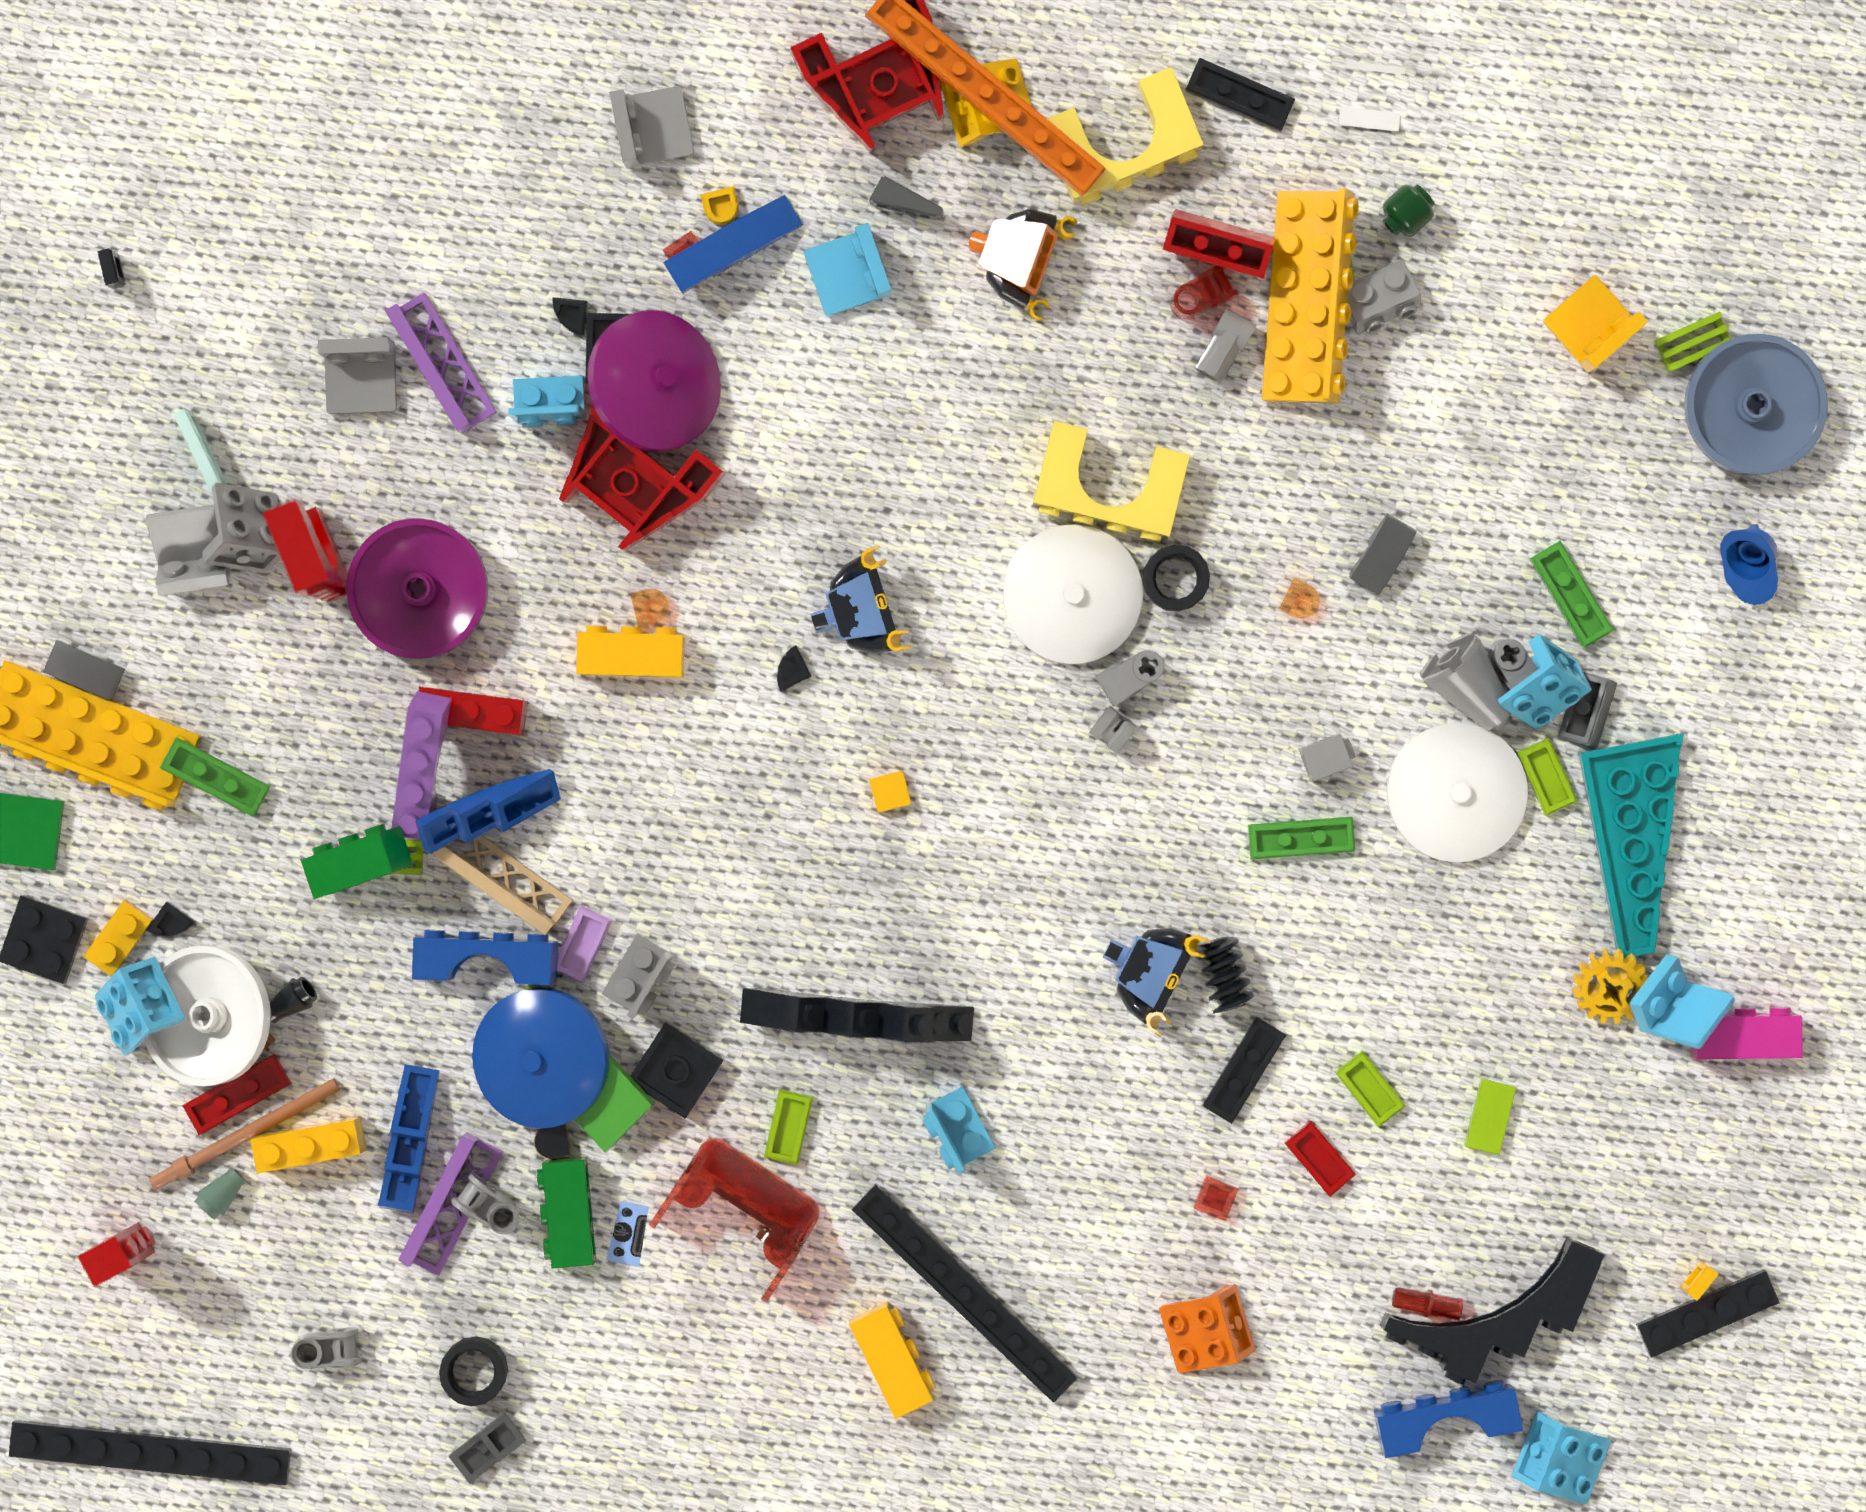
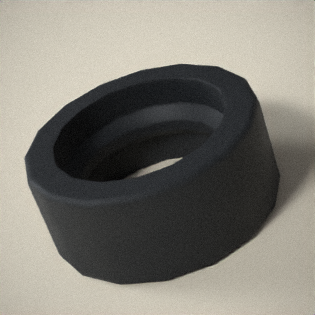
M1174 544L1161 548L1150 557L1144 568L1142 582L1146 595L1155 605L1167 611L1179 612L1192 608L1203 599L1209 588L1210 572L1207 562L1198 551L1185 545ZM1174 557L1183 558L1190 562L1195 568L1197 575L1196 586L1193 591L1180 599L1169 598L1162 594L1155 580L1156 571L1160 564Z
M478 1336L463 1338L452 1345L441 1360L439 1369L441 1386L447 1396L458 1404L471 1407L486 1404L495 1398L506 1383L508 1374L507 1359L501 1348L490 1339ZM465 1352H482L493 1363V1380L488 1387L481 1391H467L460 1387L454 1379L453 1368L455 1361Z

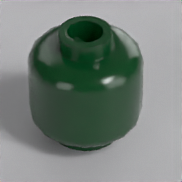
M1407 184L1403 185L1384 202L1382 209L1386 217L1382 222L1395 236L1401 232L1403 235L1413 237L1434 217L1432 207L1435 205V202L1418 184L1414 187Z

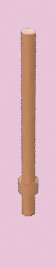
M335 1078L195 1154L189 1157L184 1155L174 1160L171 1167L149 1178V1181L154 1190H158L178 1178L183 1180L194 1174V1169L341 1089Z

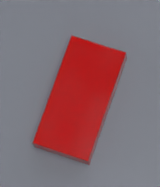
M1311 1120L1284 1142L1329 1197L1356 1175Z

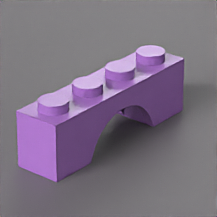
M418 691L407 708L391 827L401 826L404 837L420 840L415 821L436 810L438 793H436V774L441 748L447 732L451 698Z

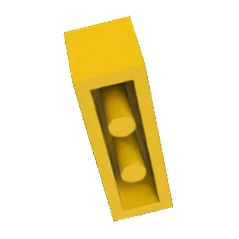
M586 626V632H577L576 674L684 678L685 636L677 635V628L656 627V634H642V627L622 626L621 633H607V626Z
M361 1116L260 1134L250 1139L257 1174L359 1155L367 1150Z
M885 1302L850 1319L849 1326L894 1418L897 1419L932 1402V1390L936 1389V1385L928 1369L922 1372L916 1361L921 1355L912 1338L906 1340L901 1328L906 1325L898 1308L894 1307L891 1309L888 1302Z

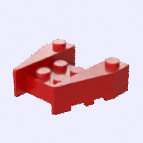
M904 0L933 24L932 17L924 0ZM822 32L790 47V54L804 84L869 153L875 151V144L868 131L927 103L930 104L937 121L943 119L944 111L939 78L892 39L839 64H836Z
M593 407L559 500L569 503L578 491L583 493L630 531L618 546L621 550H628L706 500L727 472L703 452L695 449L674 476L644 450L630 446L616 437L605 426Z

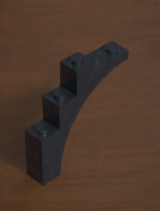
M743 988L740 1023L791 1032L827 1033L851 1038H881L905 1043L972 1041L974 1006L865 1000L769 988Z
M1566 1237L1555 1260L1539 1280L1518 1298L1493 1312L1467 1320L1441 1323L1414 1321L1385 1312L1380 1326L1387 1332L1385 1337L1396 1343L1405 1345L1407 1340L1419 1345L1418 1351L1433 1358H1437L1439 1353L1442 1354L1439 1365L1446 1371V1378L1463 1385L1466 1380L1476 1383L1492 1345L1495 1346L1493 1351L1504 1357L1513 1359L1514 1354L1525 1358L1540 1319L1543 1320L1541 1324L1543 1327L1561 1334L1563 1328L1573 1332L1605 1254L1596 1248Z

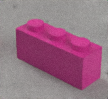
M1770 1007L1769 1014H1756V1008H1734V1014H1726L1701 1048L1690 1047V1057L1697 1060L1803 1058L1802 1016L1791 1013L1790 1007Z

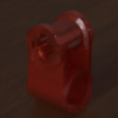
M1216 265L1177 288L1170 299L1172 313L1180 319L1187 320L1237 297L1239 292L1237 289L1232 288L1224 272L1226 268ZM1189 294L1193 296L1196 302L1195 308L1191 310L1182 308L1178 302L1179 295Z

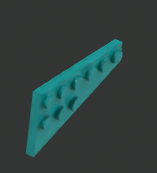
M1684 733L1578 753L1616 950L1618 948L1622 950L1623 958H1626L1631 953L1634 956L1655 953L1660 917L1661 891L1665 880L1664 868L1669 849L1675 804V785L1679 774L1680 765L1678 762Z

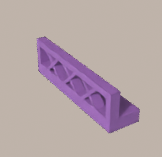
M425 292L401 307L395 304L385 310L459 433L466 432L497 413ZM423 303L430 314L426 329L413 326L405 313ZM433 321L440 332L431 330ZM416 331L425 333L423 342ZM430 334L445 339L447 349L444 359L431 356L426 348ZM451 351L458 362L449 360ZM434 361L443 363L441 372ZM448 364L463 369L465 378L462 388L450 386L445 381L444 377ZM469 381L476 392L467 390ZM452 391L461 393L459 402ZM466 394L480 397L486 407L485 411L470 420L462 409Z
M467 1132L462 1135L398 1261L408 1266L415 1263L438 1276L440 1275L469 1219L464 1213L461 1215V1212L454 1205L444 1207L449 1195L451 1200L456 1197L453 1190L456 1182L468 1178L471 1173L476 1175L484 1173L482 1178L488 1182L504 1151ZM477 1146L492 1154L493 1157L487 1168L473 1172L469 1157L474 1147ZM465 1164H466L467 1169H468V1174H465V1175L460 1176V1174H461V1172H462V1170H463V1168H464V1166H465ZM454 1208L458 1219L456 1228L441 1233L437 1221L440 1213ZM434 1226L436 1235L428 1238ZM452 1235L447 1246H445L443 1238ZM438 1239L442 1255L437 1265L418 1256L425 1243Z

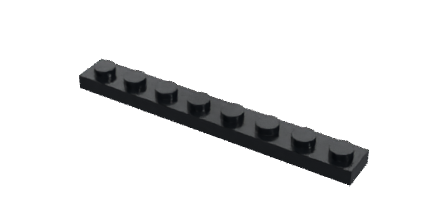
M877 1183L852 1207V1211L1053 1403L1076 1381L1078 1376Z
M14 1420L11 1426L8 1457L287 1485L291 1448Z

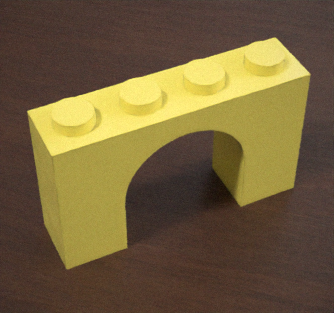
M1172 67L1143 78L1138 82L1137 87L1152 121L1153 139L1149 147L1134 159L1113 161L1099 155L1090 145L1074 107L1047 118L1106 168L1083 197L1064 182L1072 203L1081 200L1082 205L1090 204L1102 198L1100 192L1112 187L1115 192L1124 190L1134 184L1133 178L1145 174L1147 179L1165 172V165L1178 161L1179 165H1183L1199 157L1197 152L1202 150L1204 144Z
M1054 421L1033 505L1040 506L1038 512L1053 517H1059L1060 512L1072 514V521L1090 526L1093 525L1094 520L1107 523V530L1126 534L1127 529L1140 531V538L1158 543L1161 542L1162 537L1169 538L1190 454L1156 446L1142 493L1134 501L1126 505L1117 507L1104 506L1092 500L1085 493L1079 480V464L1088 429Z

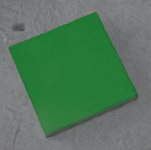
M0 793V863L56 870L65 801Z

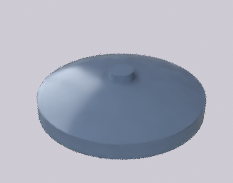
M1767 334L1738 336L1712 349L1702 358L1692 372L1684 400L1687 427L1698 448L1718 466L1744 475L1774 473L1801 460L1819 439L1826 422L1828 410L1825 383L1813 360L1795 344L1783 338Z

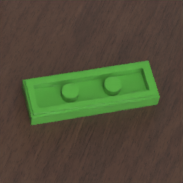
M1561 540L1529 558L1582 649L1614 631Z
M178 737L175 738L159 767L252 817L257 813L271 787Z
M1353 817L1248 824L1250 859L1355 852Z

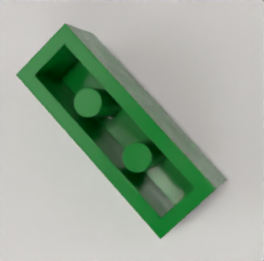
M383 823L365 829L366 837L360 838L359 834L355 833L338 839L340 845L334 848L332 842L312 848L314 855L301 859V863L313 899L334 894L414 866L401 826L386 830Z
M587 1156L545 1160L542 1163V1169H537L538 1189L544 1190L545 1204H540L541 1223L548 1227V1239L543 1240L545 1260H551V1269L594 1265L596 1262Z

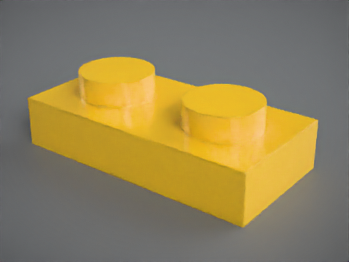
M123 900L83 957L112 977L123 965L154 919L129 901Z

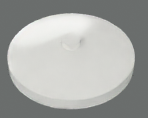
M1075 524L1062 525L1037 534L1017 552L1005 577L1003 591L1004 607L1013 631L1031 651L1053 662L1083 664L1107 656L1129 637L1141 613L1143 585L1133 557L1117 539L1094 527Z
M1446 723L1419 733L1399 752L1388 776L1387 803L1397 830L1415 849L1429 857L1442 861L1468 862L1486 857L1497 851L1509 841L1518 829L1527 805V780L1518 756L1500 736L1474 724Z
M209 945L193 946L171 954L159 965L185 1019L179 1024L151 1033L144 1040L147 1050L156 1064L166 1074L182 1083L193 1086H212L230 1082L250 1069L259 1058L268 1038L271 1012L268 994L263 981L247 960L223 947Z

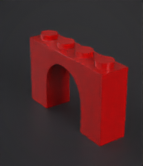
M294 499L262 513L295 593L308 596V598L321 599V601L327 600V603L347 595L345 589L346 585H348V573L321 509L313 507L306 510L302 501Z

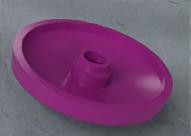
M645 310L632 313L615 321L600 335L589 359L588 387L594 408L605 426L616 437L630 446L652 452L669 451L682 447L697 439L708 428L716 414L721 395V379L715 355L702 334L689 322L674 314L658 310Z
M423 518L403 519L378 529L359 547L353 557L347 575V602L357 627L374 645L400 657L411 659L432 658L457 648L475 631L487 605L488 579L479 553L461 533L450 526L434 520Z

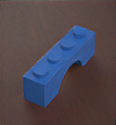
M424 930V936L413 937L412 979L448 981L454 979L458 969L468 958L476 954L493 956L503 962L510 970L515 984L553 985L557 983L558 941H548V934H528L527 940L514 939V933L494 932L493 939L479 938L480 932L459 931L458 937H445V930Z
M1495 1380L1484 1383V1389L1470 1392L1469 1387H1460L1450 1390V1396L1436 1398L1435 1394H1425L1415 1397L1416 1403L1402 1405L1401 1401L1383 1403L1380 1405L1381 1410L1373 1411L1381 1452L1385 1458L1420 1452L1422 1440L1429 1428L1439 1420L1453 1416L1468 1418L1476 1422L1489 1438L1523 1431L1515 1389L1511 1384L1505 1385L1503 1380Z

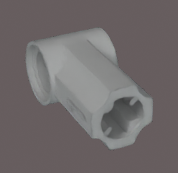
M1226 308L1211 334L1213 336L1195 369L1208 378L1221 383L1233 365L1238 352L1243 351L1257 325Z

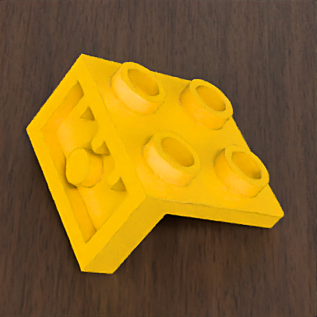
M1016 58L981 64L1031 105L1019 62ZM940 80L959 147L972 145L988 135L1003 132Z
M1596 275L1588 279L1543 319L1545 326L1587 373L1596 369L1648 323L1640 312L1631 315Z

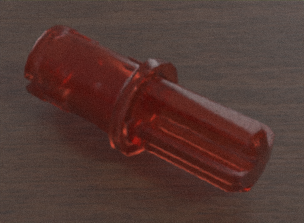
M1397 1287L1392 1294V1306L1421 1312L1423 1317L1434 1315L1459 1321L1461 1318L1459 1314H1462L1463 1299L1433 1294V1290L1430 1289L1426 1292Z

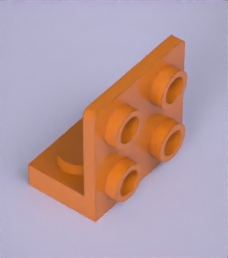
M1236 1284L1222 1287L1210 1296L1169 1303L1159 1307L1174 1362L1179 1373L1236 1364L1256 1351Z

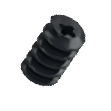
M1221 937L1210 940V943L1202 942L1197 945V947H1205L1206 949L1202 953L1206 956L1204 958L1198 957V960L1209 961L1210 963L1201 970L1202 974H1213V978L1206 982L1205 986L1217 989L1214 994L1209 996V1000L1220 1001L1221 1005L1212 1010L1213 1014L1245 1006L1246 1002L1254 997L1252 991L1242 990L1250 984L1249 978L1238 977L1246 970L1245 964H1235L1243 956L1241 951L1231 950V948L1239 943L1237 937Z

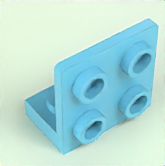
M868 223L856 226L855 233L804 251V256L826 316H832L892 295L891 287Z
M583 375L513 379L514 408L508 409V416L518 422V424H522L523 428L543 427V421L553 420V422L557 423V426L578 425V419L586 418Z
M1538 634L1529 641L1534 653L1532 661L1538 670L1498 699L1500 707L1534 729H1539L1550 723L1554 717L1569 706L1576 704L1584 695L1592 690L1578 660L1541 634Z
M1666 954L1629 1004L1641 1032L1699 1049L1729 1011L1735 999L1732 994L1688 982L1679 958Z
M156 957L119 968L95 994L97 1009L105 1017L111 1029L112 1040L120 1048L124 1056L131 1054L151 1033L179 1024L185 1019Z
M963 1086L926 1105V1115L923 1116V1122L932 1139L939 1136L943 1144L939 1147V1152L949 1170L955 1167L958 1174L965 1171V1164L995 1149Z
M1536 1411L1511 1476L1538 1492L1587 1504L1611 1440L1598 1434L1570 1427L1547 1414Z

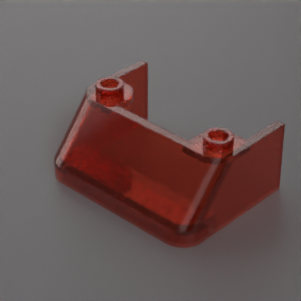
M709 1138L700 1145L649 1226L653 1229L656 1228L673 1200L687 1208H698L708 1200L712 1192L721 1196L771 1229L764 1242L763 1251L766 1259L778 1269L764 1289L761 1297L767 1303L815 1227L820 1215L818 1203L812 1197L725 1140Z

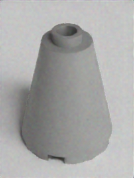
M1474 633L1464 634L1452 640L1446 645L1450 650L1442 655L1440 659L1436 653L1426 663L1420 673L1421 678L1426 685L1484 729L1491 730L1494 728L1496 731L1502 729L1511 721L1512 717L1510 716L1511 713L1500 707L1498 699L1506 692L1481 640Z

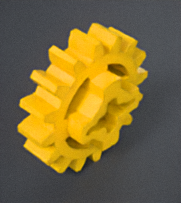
M1606 948L1602 950V957L1600 958L1590 953L1591 963L1587 965L1580 962L1578 965L1582 974H1573L1574 983L1578 986L1573 987L1572 991L1574 997L1579 998L1576 1001L1579 1009L1587 1008L1586 1014L1589 1019L1598 1014L1601 1024H1605L1608 1017H1613L1615 1024L1620 1023V1016L1625 1015L1629 1020L1633 1019L1629 1003L1648 979L1647 975H1643L1646 972L1642 963L1636 964V958L1632 953L1623 958L1622 950L1619 948L1614 956L1609 955ZM1595 974L1594 983L1589 985L1591 978ZM1604 978H1606L1609 983H1612V985L1616 987L1618 995L1615 994L1613 989L1611 990L1608 986H1606ZM1633 988L1632 993L1627 998L1628 990Z

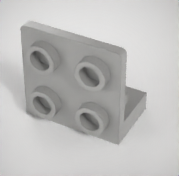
M680 86L626 96L623 89L609 92L622 161L626 168L688 157L694 154L683 91Z
M388 337L318 340V354L325 359L327 413L352 414L397 411L394 341Z
M215 483L211 489L218 535L202 551L204 564L267 574L281 557L262 513L279 506L277 494Z
M214 505L153 513L146 516V525L158 563L155 585L159 596L228 586L231 568L204 564L202 551L218 535Z
M637 933L602 995L630 1010L627 1016L632 1019L639 1013L645 1015L657 997V994L652 992L657 983L660 985L665 983L675 964L670 962L674 954Z

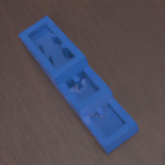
M783 195L726 225L663 263L681 293L684 294L708 278H714L740 261L747 260L803 224L786 196Z
M547 769L502 782L451 802L419 818L415 823L423 849L432 854L458 838L468 843L495 827L505 832L561 800L554 771Z
M407 1064L404 1066L390 1129L391 1138L384 1166L385 1175L378 1202L379 1208L414 1214L435 1103L439 1070Z

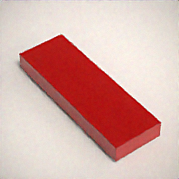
M273 1054L251 1066L249 1070L238 1078L217 1085L182 1106L200 1136L292 1083L276 1054Z

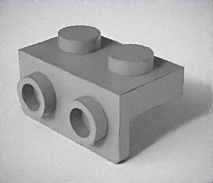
M1403 259L1353 281L1352 288L1348 289L1347 303L1350 304L1351 317L1354 321L1356 334L1359 335L1365 331L1367 334L1377 332L1385 326L1386 322L1397 317L1400 320L1406 319L1416 313L1417 308L1421 306V293Z

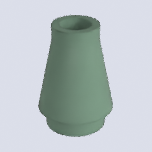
M231 1167L226 1173L198 1191L199 1196L194 1202L215 1220L220 1214L224 1216L246 1180Z

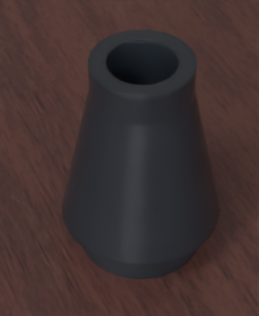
M292 978L269 1002L270 1021L272 1023L312 1007V1002L317 1000V994L312 984L306 978Z

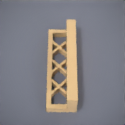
M483 835L473 840L475 849L473 853L460 854L450 847L449 844L432 853L437 859L544 935L551 932L573 901ZM478 842L489 850L480 851ZM490 853L498 855L502 861L503 873L490 875L482 869L480 855ZM476 856L477 865L466 857ZM507 863L517 870L508 872ZM520 873L526 875L530 880L532 893L517 895L510 887L509 875ZM504 876L505 885L495 878ZM535 883L544 888L545 891L536 892ZM551 893L562 901V904L551 918L539 910L538 895ZM532 897L534 906L523 898Z

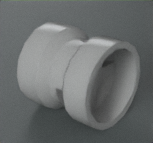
M1109 706L1089 733L1096 739L1102 738L1108 743V748L1117 754L1137 729V726L1130 720L1124 721L1121 719L1118 711Z

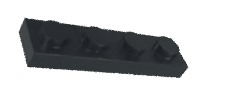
M1763 1269L1704 1294L1698 1301L1695 1299L1641 1321L1636 1324V1327L1648 1355L1652 1358L1780 1302L1766 1270Z

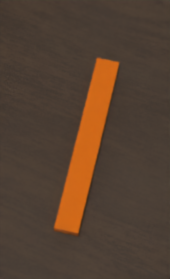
M877 0L865 14L869 21L1081 197L1087 193L1106 168L906 1Z

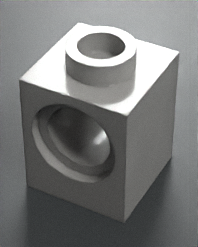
M1341 734L1333 735L1298 749L1310 781H1316L1353 767L1350 760L1355 758L1353 747L1348 738L1343 740Z

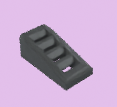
M886 176L881 177L869 199L870 204L876 207L931 220H941L944 215L943 207Z

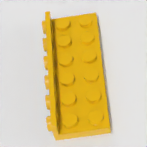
M1339 188L1338 191L1277 192L1274 231L1276 239L1272 258L1262 388L1263 401L1339 404L1340 395H1343L1345 391V375L1342 374L1343 360L1348 355V341L1344 338L1345 324H1349L1351 318L1350 304L1347 303L1348 289L1352 288L1354 280L1353 270L1350 268L1351 254H1354L1356 250L1353 220L1358 217L1359 213L1358 199L1355 198V193L1347 188Z
M4 660L0 670V746L2 743L14 748L12 754L32 761L34 756L46 760L45 767L54 771L65 773L66 769L77 772L79 773L77 779L85 783L97 786L99 781L111 785L110 792L125 798H130L131 794L144 798L142 804L153 809L163 811L164 806H175L184 781L159 767L176 737L197 747L202 735Z

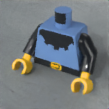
M876 545L864 550L861 556L845 564L832 579L829 586L830 591L826 593L830 608L811 613L812 622L816 634L836 628L840 641H846L847 645L855 650L870 654L908 651L911 649V645L902 646L900 638L902 634H908L909 631L895 629L877 571V567L885 565L887 560L883 559L877 562L874 559V551L880 548V546Z
M1173 928L1147 930L1142 936L1136 935L1130 948L1111 939L1105 949L1102 958L1120 966L1114 979L1118 982L1117 993L1127 1010L1144 1024H1147V1028L1159 1037L1163 1036V1034L1157 1031V1024L1162 1020L1170 1025L1172 1024L1170 1018L1162 1014L1191 955L1199 958L1206 956L1197 951V945L1200 941L1210 943V940L1206 937L1192 936Z

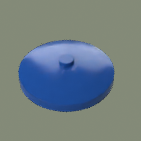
M530 988L503 998L486 1013L474 1038L472 1052L473 1069L481 1092L497 1112L519 1125L531 1128H552L568 1123L584 1114L596 1102L605 1086L609 1071V1049L602 1026L585 1004L563 991L552 988Z

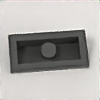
M1584 672L1592 690L1584 695L1576 704L1566 709L1558 738L1597 749L1618 683L1608 678Z

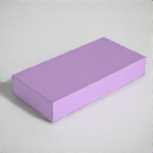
M581 905L559 950L557 972L583 984L612 923V919Z

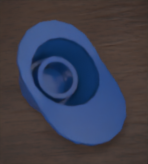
M1752 524L1747 529L1734 530L1726 534L1720 543L1726 583L1744 603L1753 605L1766 603L1773 598L1778 588L1776 567L1777 545L1774 539L1767 532L1761 530L1758 524Z

